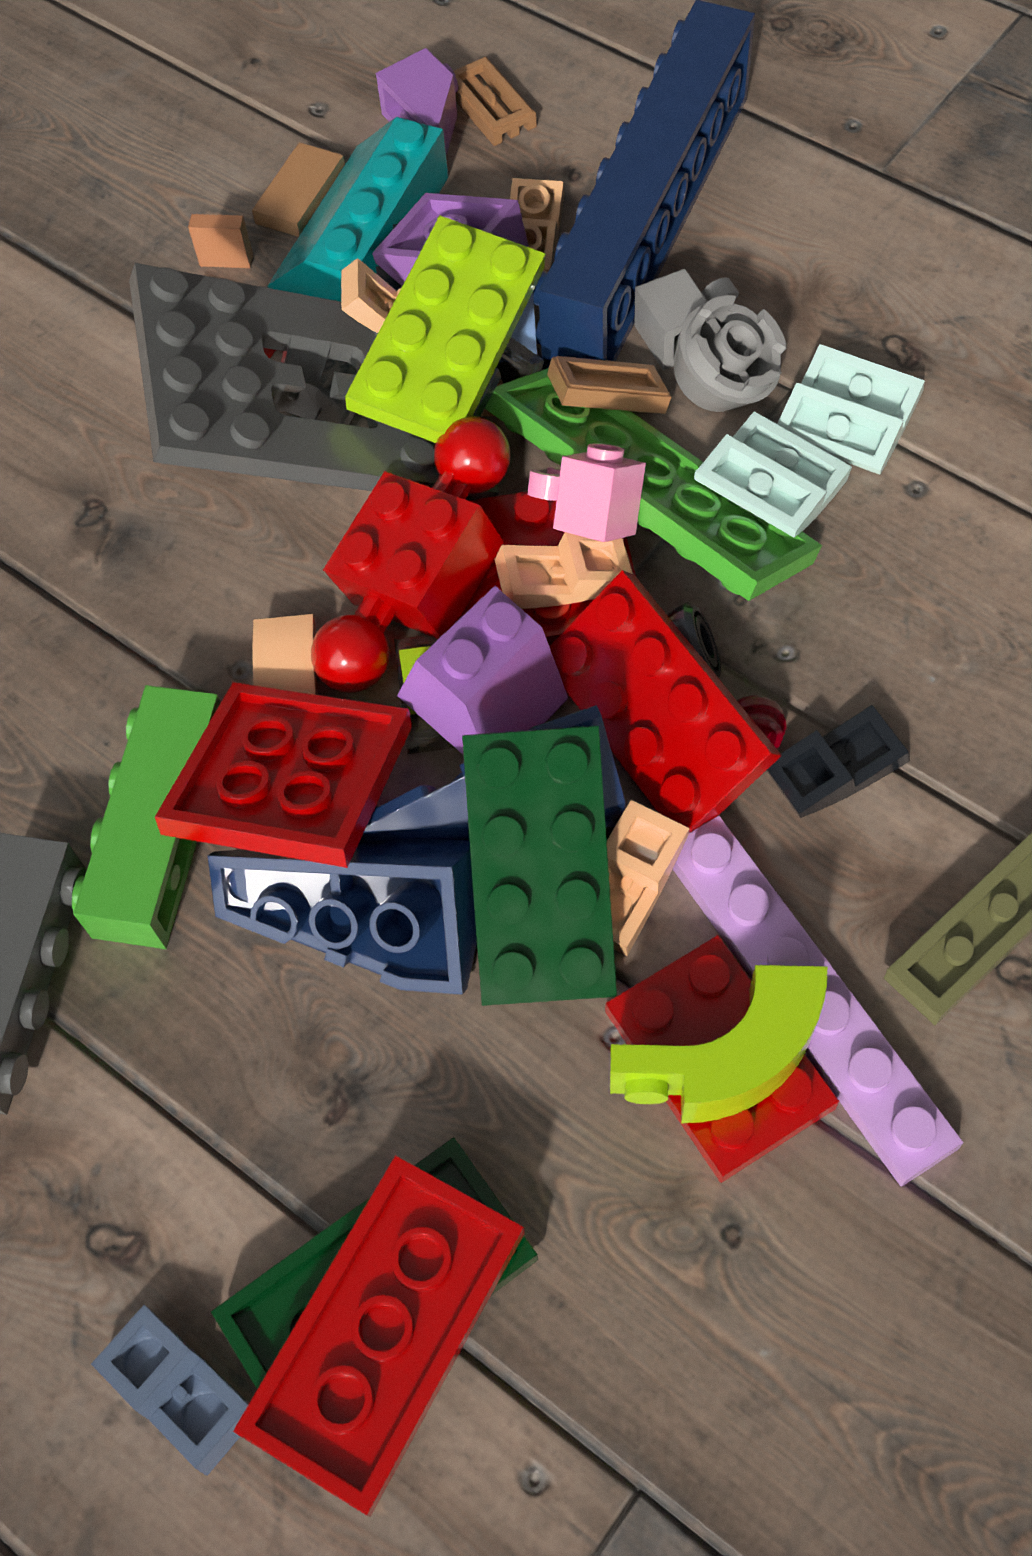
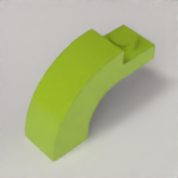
M755 965L749 989L750 1007L735 1028L714 1041L694 1046L611 1044L610 1094H625V1100L636 1104H659L666 1102L668 1095H681V1123H700L718 1120L735 1115L756 1105L778 1089L802 1060L811 1042L824 1004L827 988V966Z

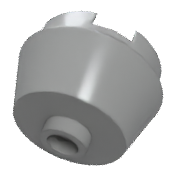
M734 295L715 297L689 313L681 328L674 360V374L682 392L697 406L713 412H725L767 397L775 389L781 375V354L786 349L784 335L774 318L764 309L757 315L747 307L735 304L734 300L737 296Z

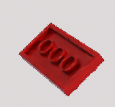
M622 570L550 645L551 653L566 692L580 710L597 705L613 754L657 812L688 827L689 833L719 816L782 756L634 574Z
M395 1155L233 1432L364 1515L371 1517L525 1234L524 1227Z

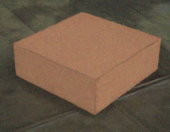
M191 214L188 229L200 267H251L253 252L242 215Z

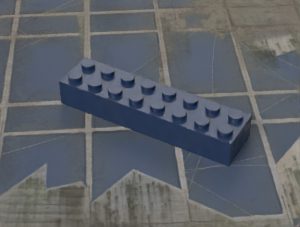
M696 0L686 19L678 20L673 32L670 49L667 54L660 53L649 87L643 86L641 88L630 122L624 121L620 126L613 154L610 158L604 157L601 161L594 189L590 195L584 194L577 208L575 224L570 233L563 232L556 247L555 261L549 272H542L535 286L533 301L535 305L539 306L540 320L536 329V343L541 345L542 369L549 368L552 357L556 356L616 361L634 326L635 287L658 278L747 101L755 13Z

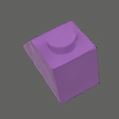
M424 48L376 73L381 112L389 122L395 117L443 129L447 155L457 119L455 93L458 91V82L451 67L446 63L442 64L427 48Z

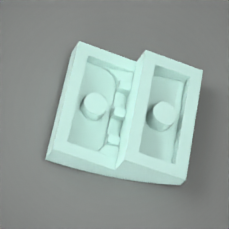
M819 344L801 384L796 383L777 425L843 462L880 475L916 408L924 390L925 380Z
M753 412L733 437L728 434L725 435L697 469L694 480L788 535L796 537L823 511L848 480L852 466L762 415Z

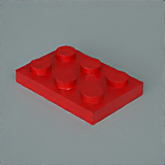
M717 935L605 1003V1013L627 1045L694 1046L705 1044L729 1033L743 1019L750 1007L749 989L751 979ZM804 1054L794 1072L778 1089L756 1105L735 1115L700 1123H681V1095H668L666 1103L720 1183H723L834 1111L838 1106L839 1100Z

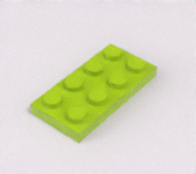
M439 215L345 396L347 410L436 443L441 435L445 434L452 423L461 418L473 416L545 268L546 253Z

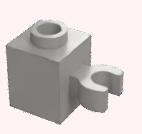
M682 269L635 287L634 326L663 370L674 366L681 328L689 313L718 296L734 295L738 297L739 292L728 277L713 281L700 292L687 271Z

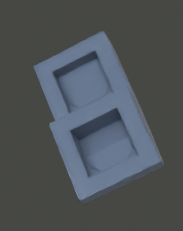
M145 1305L140 1308L91 1363L136 1412L147 1418L195 1469L206 1476L209 1475L241 1437L234 1433L233 1430L249 1402Z

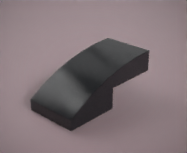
M871 705L823 737L818 730L814 731L782 752V756L766 771L798 816L802 818L831 806L877 782L908 763L910 756L909 751L875 707Z

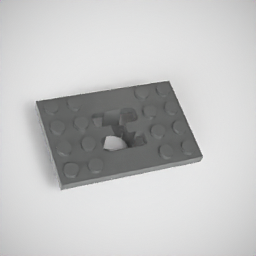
M140 263L134 264L129 283L153 462L372 491L383 472L386 471L422 485L433 487L440 476L434 460L436 443L365 416L363 417L367 420L369 428L349 425L355 413L347 410L345 396L356 375L334 372L331 391L319 385L327 359L348 362L354 366L358 373L378 334L341 310V302L234 282L224 278L219 279L187 273L166 267L161 268ZM263 348L284 351L281 362L268 358ZM278 411L289 412V413H292V414L301 416L302 418H300V417H293V416H287V415L281 414V413L278 412ZM498 485L482 493L468 494L465 500L470 501L498 496Z

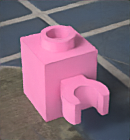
M598 443L588 444L587 452L562 456L561 469L548 467L547 473L531 470L528 495L545 500H557L553 529L601 542L636 534L646 463L623 458L624 449L618 446Z

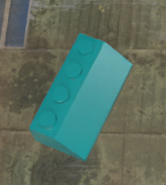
M395 117L360 143L351 154L267 287L341 302L342 269L358 258L376 273V266L378 265L375 263L372 253L393 230V225L398 224L425 193L439 194L448 180L443 129Z

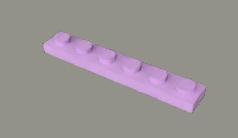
M718 816L690 832L673 867V871L751 979L755 965L827 966L825 1000L805 1054L900 1187L956 1152L963 1144V1141L721 817Z

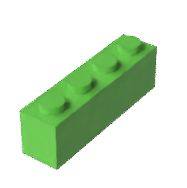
M145 685L139 707H134L130 711L126 724L128 742L122 761H117L110 772V799L104 818H98L92 829L90 839L91 859L85 876L81 875L77 879L72 892L73 914L92 939L160 949L167 948L197 841L161 835L155 815L219 707L221 701L218 694Z

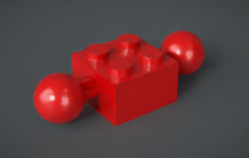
M477 416L461 418L452 423L445 434L437 439L434 460L440 476L432 488L384 471L323 568V571L350 602L358 606L354 615H341L326 622L313 639L311 646L312 665L317 676L328 687L339 692L357 693L371 688L382 678L389 663V645L384 632L391 620L439 639L460 618L495 560L501 545H504V541L481 506L465 500L468 494L482 493L496 486L503 479L509 467L510 448L507 438L502 430L490 420Z

